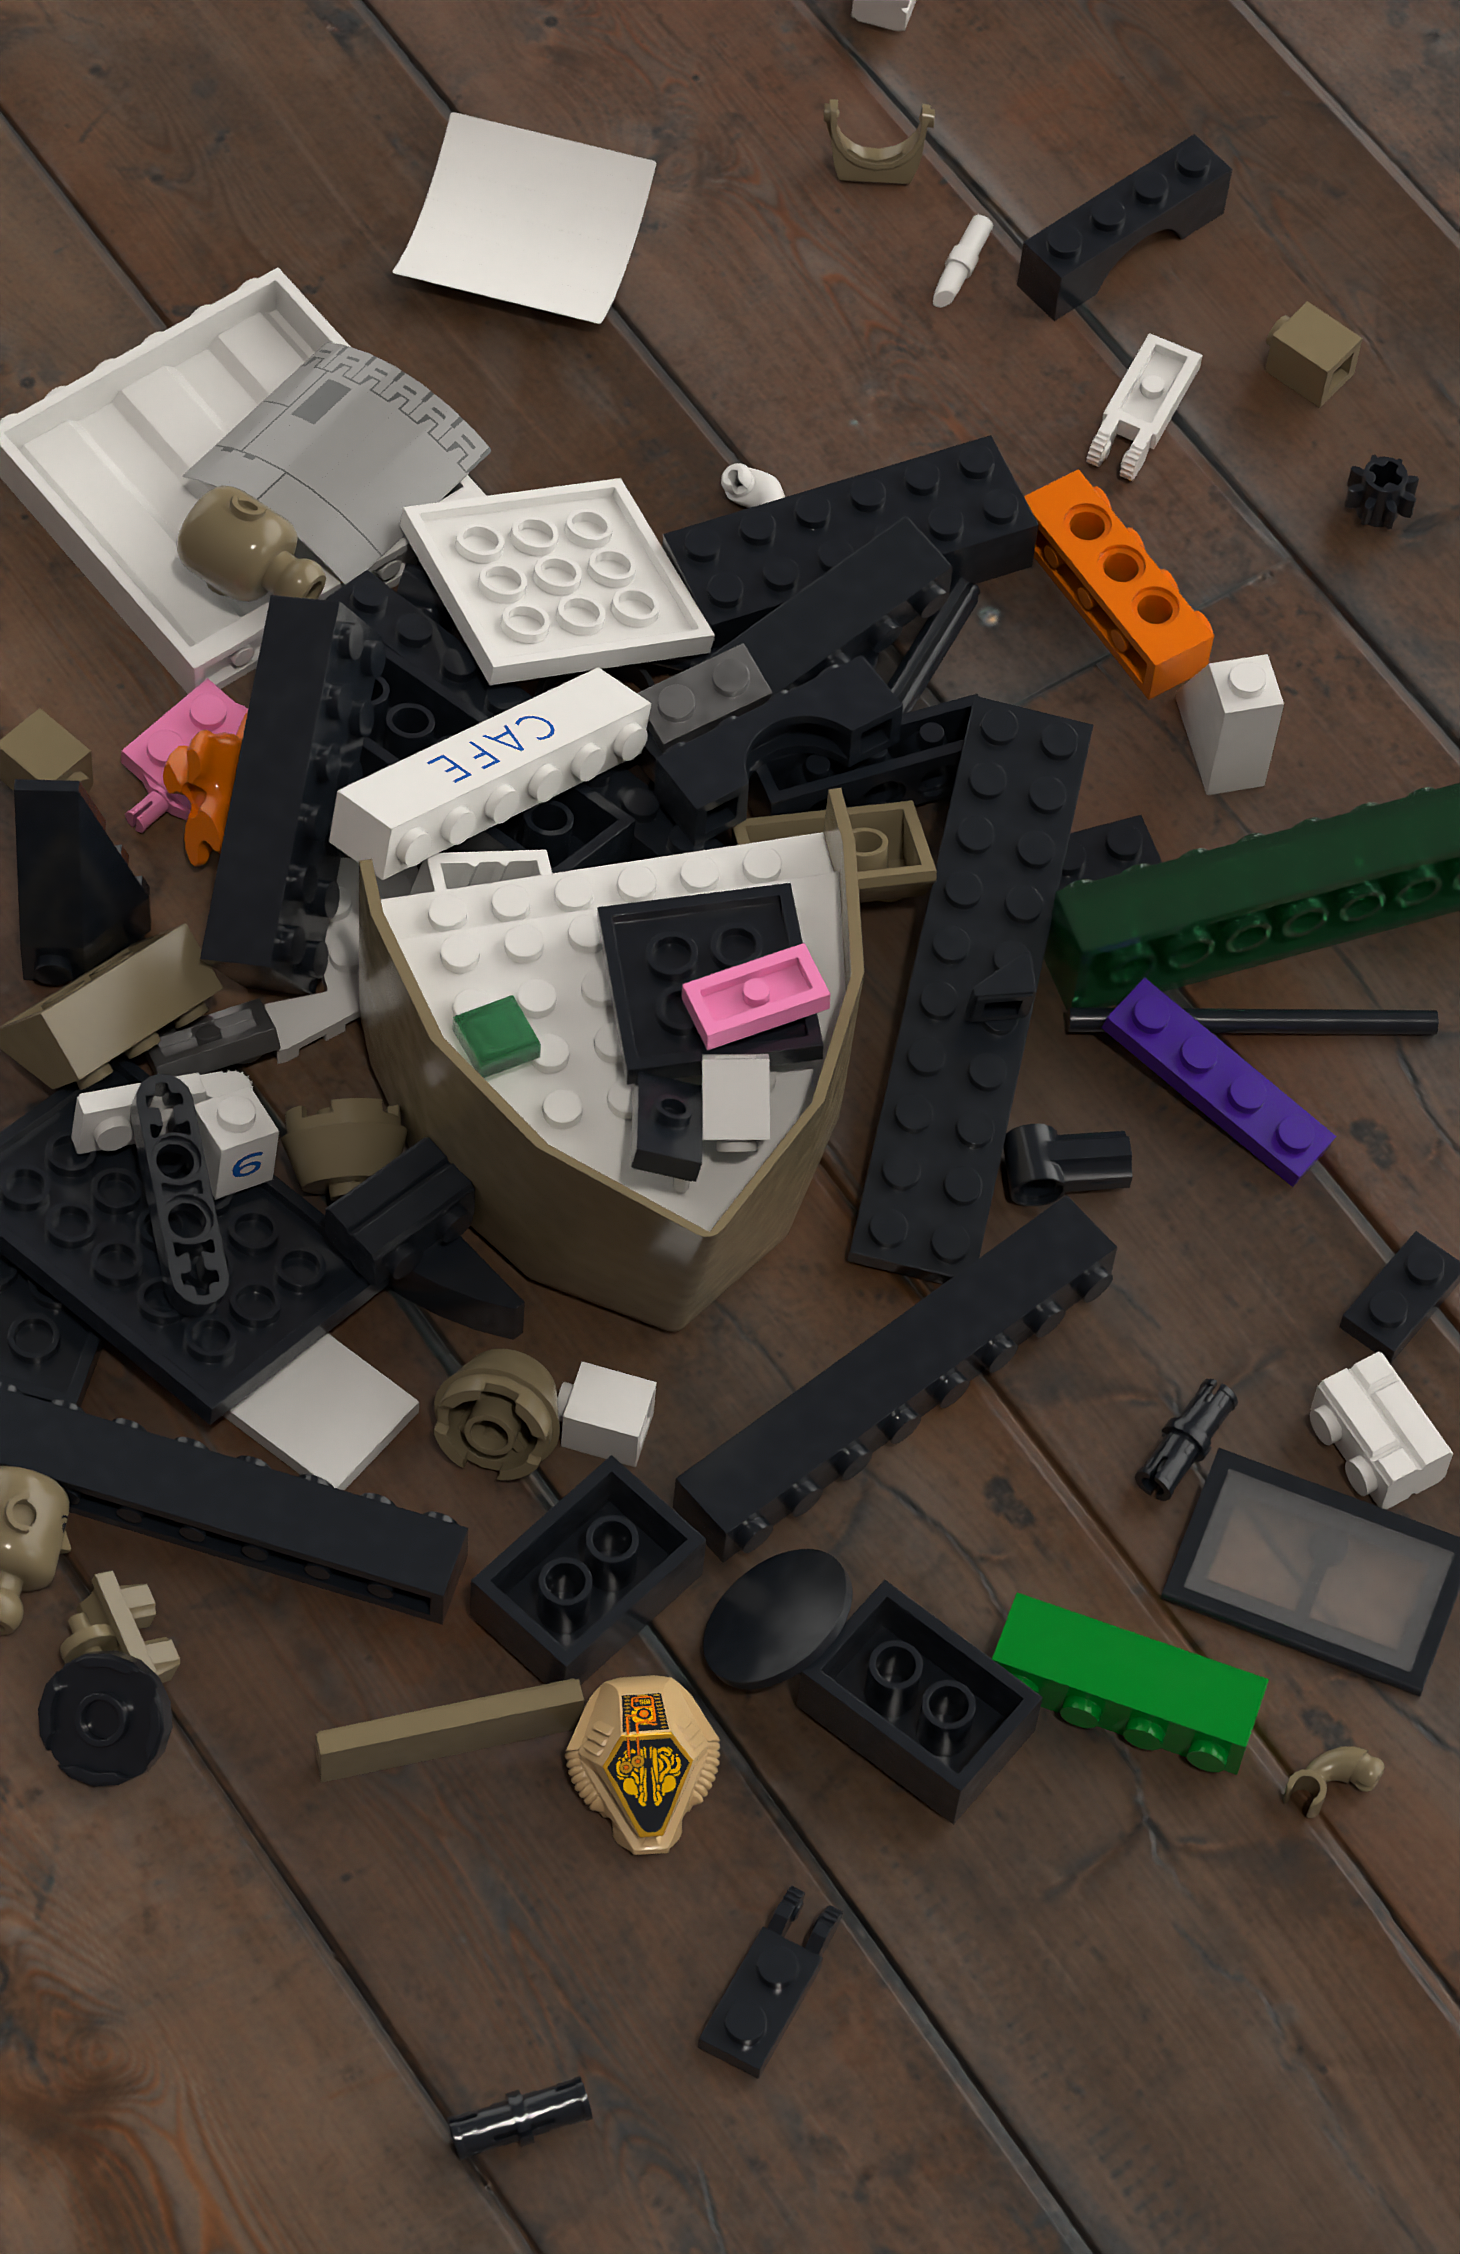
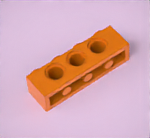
M1078 469L1024 496L1039 524L1034 558L1148 700L1191 679L1208 665L1214 640L1213 630L1208 619L1200 611H1194L1179 593L1173 576L1167 570L1160 569L1147 554L1139 534L1130 527L1126 528L1112 511L1109 499L1101 488L1093 487Z

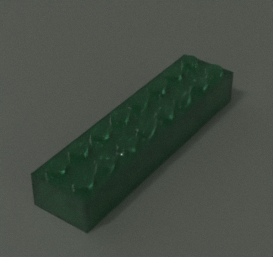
M1460 783L1438 789L1433 787L1420 788L1410 793L1407 797L1382 804L1376 802L1364 803L1345 814L1326 819L1318 817L1308 818L1289 829L1266 835L1263 833H1252L1233 844L1211 850L1205 848L1193 849L1177 859L1155 865L1137 864L1127 868L1121 874L1095 881L1081 879L1067 885L1062 890L1056 891L1044 960L1066 1011H1068V1007H1110L1117 1005V1002L1123 1001L1144 978L1149 980L1159 990L1165 992L1460 911Z

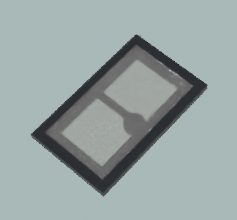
M1218 1448L1160 1599L1420 1697L1460 1590V1537L1228 1450Z

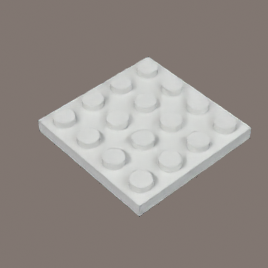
M621 478L403 507L400 527L489 685L584 672L598 667L604 669L710 653L715 634Z

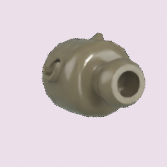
M222 485L204 494L190 510L179 531L177 553L182 564L189 571L206 581L208 588L218 595L228 596L244 602L258 600L268 592L277 596L318 599L326 583L324 570L317 562L306 558L298 559L294 556L298 541L294 526L286 518L236 487Z
M0 1466L1 1636L12 1634L22 1623L24 1605L20 1599L21 1592L38 1591L49 1586L54 1580L59 1554L69 1553L71 1550L65 1531L69 1514L67 1493L57 1481L49 1476L30 1469L14 1466Z

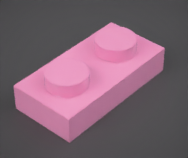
M805 943L682 984V1000L707 1050L830 1009L831 994Z

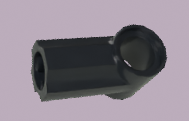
M1027 1124L1016 1127L1006 1133L1003 1149L1011 1200L1016 1204L1041 1206L1057 1201L1064 1196L1065 1192L1130 1188L1133 1177L1132 1150L1130 1138L1126 1136L1125 1131L1058 1135L1057 1130L1052 1126Z

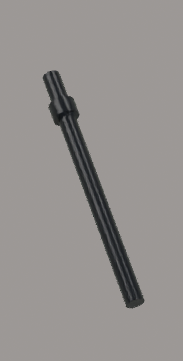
M1068 1007V1032H1106L1102 1029V1026L1115 1008ZM1182 1008L1211 1033L1436 1035L1439 1024L1437 1010Z

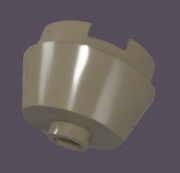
M382 1099L331 1100V1107L320 1109L316 1115L308 1117L306 1107L302 1105L288 1110L285 1113L287 1134L281 1138V1142L302 1190L312 1194L330 1195L331 1201H337L402 1154L408 1129L401 1126L400 1105L398 1104L388 1106L383 1111Z
M511 1349L484 1351L446 1379L436 1393L434 1401V1411L437 1419V1424L434 1428L435 1438L443 1452L462 1468L465 1467L467 1460L483 1468L498 1470L497 1480L522 1478L535 1471L540 1462L554 1451L558 1443L560 1425L555 1382L549 1371L540 1362L527 1354Z

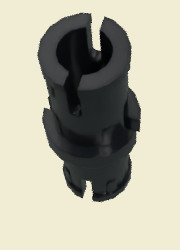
M1203 1380L1199 1390L1179 1417H1173L1168 1420L1162 1429L1163 1440L1145 1465L1135 1475L1136 1483L1145 1493L1151 1496L1156 1487L1160 1485L1161 1488L1156 1494V1499L1161 1501L1169 1500L1193 1463L1201 1462L1206 1458L1212 1448L1210 1447L1212 1444L1211 1438L1229 1413L1238 1405L1237 1396L1228 1386L1222 1383L1216 1394L1213 1395L1212 1391L1217 1386V1380Z
M580 2076L521 2095L519 2090L506 2093V2100L472 2112L469 2111L447 2117L451 2137L460 2161L484 2151L518 2141L520 2146L523 2147L535 2143L534 2136L566 2125L593 2119L589 2099Z

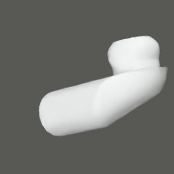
M735 463L728 466L722 473L721 485L727 497L734 503L746 508L785 497L779 481L766 472L748 468L741 463Z

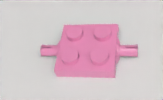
M208 678L121 752V763L143 782L148 792L144 799L125 813L128 823L132 828L136 825L135 830L139 833L145 832L146 828L165 812H169L171 815L186 821L190 814L191 805L188 798L181 794H169L164 785L163 772L168 756L178 746H189L192 738L204 729L211 731L213 734L227 732L236 735L244 715L248 712L249 708L234 702Z

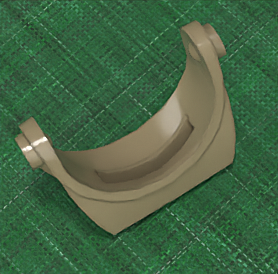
M830 99V103H824L823 122H826L831 138L832 155L838 179L844 181L910 184L921 160L927 128H934L935 109H930V104H922L919 115L920 124L916 131L908 139L895 146L878 149L855 144L840 131L837 125V118L839 116L838 99Z

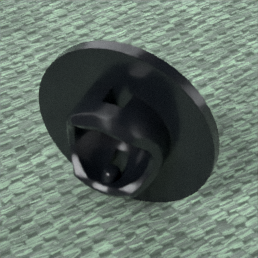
M797 1549L783 1552L751 1568L725 1592L708 1620L703 1648L709 1667L724 1683L740 1689L766 1688L782 1683L796 1675H801L803 1670L812 1665L827 1651L846 1623L853 1598L852 1583L847 1571L832 1555L816 1549Z

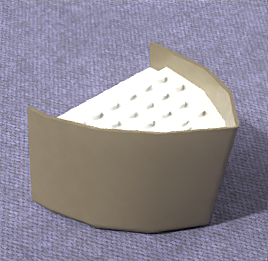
M841 788L828 790L824 830L821 833L388 899L380 898L372 859L359 861V1013L370 1064L389 1105H400L401 1126L408 1129L406 1137L408 1147L411 1148L423 1138L429 1137L447 1156L450 1164L453 1163L472 1182L475 1188V1214L470 1226L521 1272L533 1281L666 1331L676 1332L687 1326L786 1238L840 1117L864 977L856 843ZM791 883L802 941L805 943L831 994L830 1009L817 1013L824 1044L823 1059L769 1066L770 1139L757 1140V1150L748 1152L717 1151V1140H703L702 1136V1166L696 1182L633 1169L631 1167L634 1084L627 1085L597 923V907ZM702 1075L675 1078V1080L702 1085Z

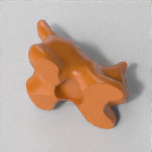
M248 712L244 715L236 735L227 732L213 734L211 731L204 729L192 738L189 746H178L168 756L164 766L163 780L168 793L186 796L191 805V811L185 826L184 841L189 861L196 867L206 864L212 850L219 854L221 853Z

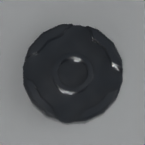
M118 1650L92 1651L66 1663L46 1683L38 1707L39 1732L46 1750H51L54 1758L60 1763L57 1766L69 1777L91 1786L120 1785L148 1772L165 1752L172 1731L171 1701L160 1677L141 1659Z

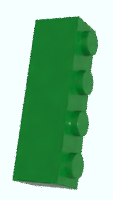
M1018 1592L1014 1598L992 1660L1043 1697L1042 1708L1060 1713L1067 1722L1081 1728L1100 1727L1123 1735L1129 1743L1145 1750H1158L1161 1748L1186 1757L1192 1765L1208 1772H1221L1224 1770L1235 1775L1238 1774L1269 1679Z

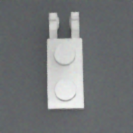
M1148 334L1103 413L1101 427L1092 441L1086 462L1100 467L1110 453L1116 434L1128 438L1133 443L1122 459L1120 476L1133 481L1144 464L1149 449H1154L1200 369L1202 355L1153 334Z
M228 1070L227 1073L220 1071L199 1075L198 1072L175 1076L188 1086L194 1104L250 1086L253 1090L252 1081L249 1080V1076H245L243 1072L240 1073L236 1070ZM141 1083L79 1094L76 1101L71 1135L77 1154L96 1150L113 1151L126 1145L136 1144L130 1111L131 1104ZM154 1096L150 1107L159 1108L161 1112L163 1128L159 1134L160 1136L169 1133L167 1123L174 1106H165L162 1097Z

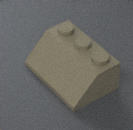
M913 800L848 807L847 812L856 843L860 903L871 901L894 902L902 898L924 896L936 882L937 870ZM826 810L747 818L731 828V846L821 833L824 830Z
M184 923L131 944L1 1025L0 1049L50 1088L56 1089L76 1082L79 1089L82 1090L111 1074L113 1069L108 1061L125 1052L128 1059H131L158 1044L161 1038L156 1031L171 1021L175 1028L178 1029L209 1011L204 1001L222 990L223 986L212 967L200 959L202 950L188 925Z

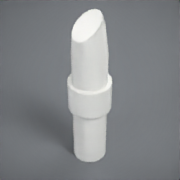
M975 215L959 244L953 247L945 262L946 268L939 279L933 296V305L936 307L949 305L961 289L965 279L971 276L979 261L978 255L993 229V223L987 217Z

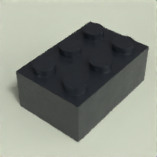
M611 1455L471 1580L470 1616L545 1684L575 1678V1680L579 1679L581 1686L703 1574L706 1538Z
M884 1579L848 1619L840 1634L827 1651L812 1665L802 1671L797 1706L954 1825L1035 1732L1043 1697Z

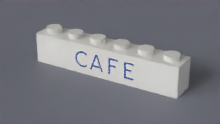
M599 667L337 790L329 842L358 863L360 860L372 859L375 875L384 880L409 867L418 865L423 860L445 849L459 845L466 839L496 824L504 823L509 818L541 802H546L553 796L584 781H589L608 769L634 759L642 753V749L647 741L646 728L652 703Z

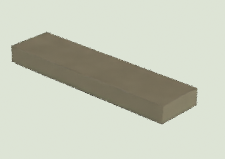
M573 1678L318 1731L316 1734V1764L320 1781L322 1783L575 1730L584 1710V1697L579 1679L575 1680Z

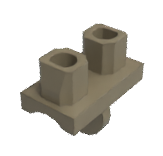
M113 1571L95 1574L92 1579L93 1592L79 1603L76 1609L78 1614L73 1615L68 1620L73 1634L60 1646V1654L64 1663L66 1664L92 1651L118 1650L141 1659L160 1677L162 1683L171 1680L180 1665V1657L172 1639L163 1637L143 1641L139 1632L141 1628L150 1627L156 1616V1603L148 1585L119 1586Z

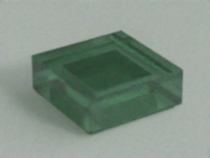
M513 995L453 1016L452 1030L474 1069L483 1078L540 1058L541 1043Z

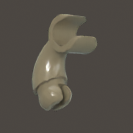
M1341 1746L1329 1750L1315 1758L1306 1769L1295 1772L1289 1778L1283 1802L1286 1804L1295 1791L1306 1790L1310 1792L1315 1799L1312 1801L1306 1817L1314 1818L1320 1813L1327 1793L1326 1783L1340 1781L1349 1784L1352 1782L1363 1792L1372 1791L1385 1769L1384 1763L1381 1759L1368 1754L1369 1750L1357 1746Z

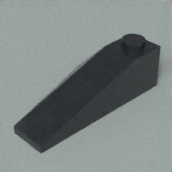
M15 779L14 801L19 928L23 980H36L44 984L60 985L68 981H74L131 944L136 943L151 931L150 886L142 875L135 876L128 866V853L122 844L116 846L113 844L106 833V820L80 781Z

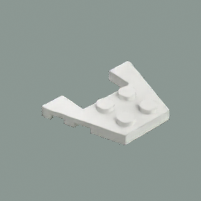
M341 858L337 876L340 901L335 916L329 918L325 939L328 948V965L325 974L321 978L325 992L264 1004L267 1013L276 1027L281 1049L274 1051L277 1064L288 1062L299 1056L300 1048L321 1037L327 1041L345 1031V1024L360 1017L359 863L352 858ZM417 865L384 880L376 876L380 898L388 899L409 895L419 872Z

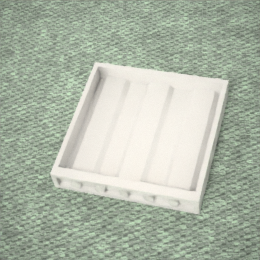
M279 268L270 271L260 278L249 279L237 291L212 305L199 307L190 317L164 332L160 331L151 334L139 346L115 359L103 361L89 374L67 386L53 389L41 401L19 413L9 414L0 420V478L187 694L207 678L218 688L222 689L256 669L270 595L273 594L268 592L262 598L252 602L238 601L228 596L218 595L208 588L206 581L189 571L182 564L177 553V538L181 526L197 501L208 491L216 488L213 485L198 480L183 478V475L325 343L342 344L350 347ZM467 475L439 502L486 496V494ZM404 535L368 571L393 588L399 584L406 564L417 565L418 557ZM298 539L294 556L298 559L306 558L313 560L323 568L326 575V583L318 599L326 600L328 596L343 587L344 584L316 554Z

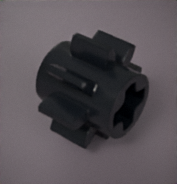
M1371 455V459L1365 466V469L1352 466L1347 482L1349 488L1344 505L1345 508L1356 509L1362 525L1368 524L1373 527L1392 529L1393 522H1395L1398 515L1407 518L1412 517L1417 499L1415 493L1419 478L1418 476H1408V472L1402 464L1403 460Z

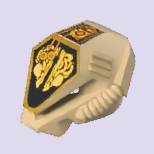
M656 1675L620 1677L604 1682L588 1700L566 1749L565 1758L568 1760L566 1766L570 1768L568 1774L572 1777L571 1782L576 1784L575 1790L579 1792V1797L584 1798V1803L589 1805V1809L599 1812L603 1818L609 1817L612 1820L613 1837L617 1844L631 1851L633 1855L668 1853L670 1848L681 1837L682 1819L685 1813L690 1812L692 1806L701 1804L703 1797L708 1795L707 1790L712 1788V1782L715 1781L714 1775L718 1772L716 1767L720 1764L717 1759L720 1757V1752L718 1751L720 1749V1739L692 1695L672 1677Z

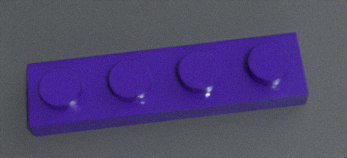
M1146 978L1110 1013L1102 1026L1104 1031L1292 1187L1328 1150L1337 1137Z

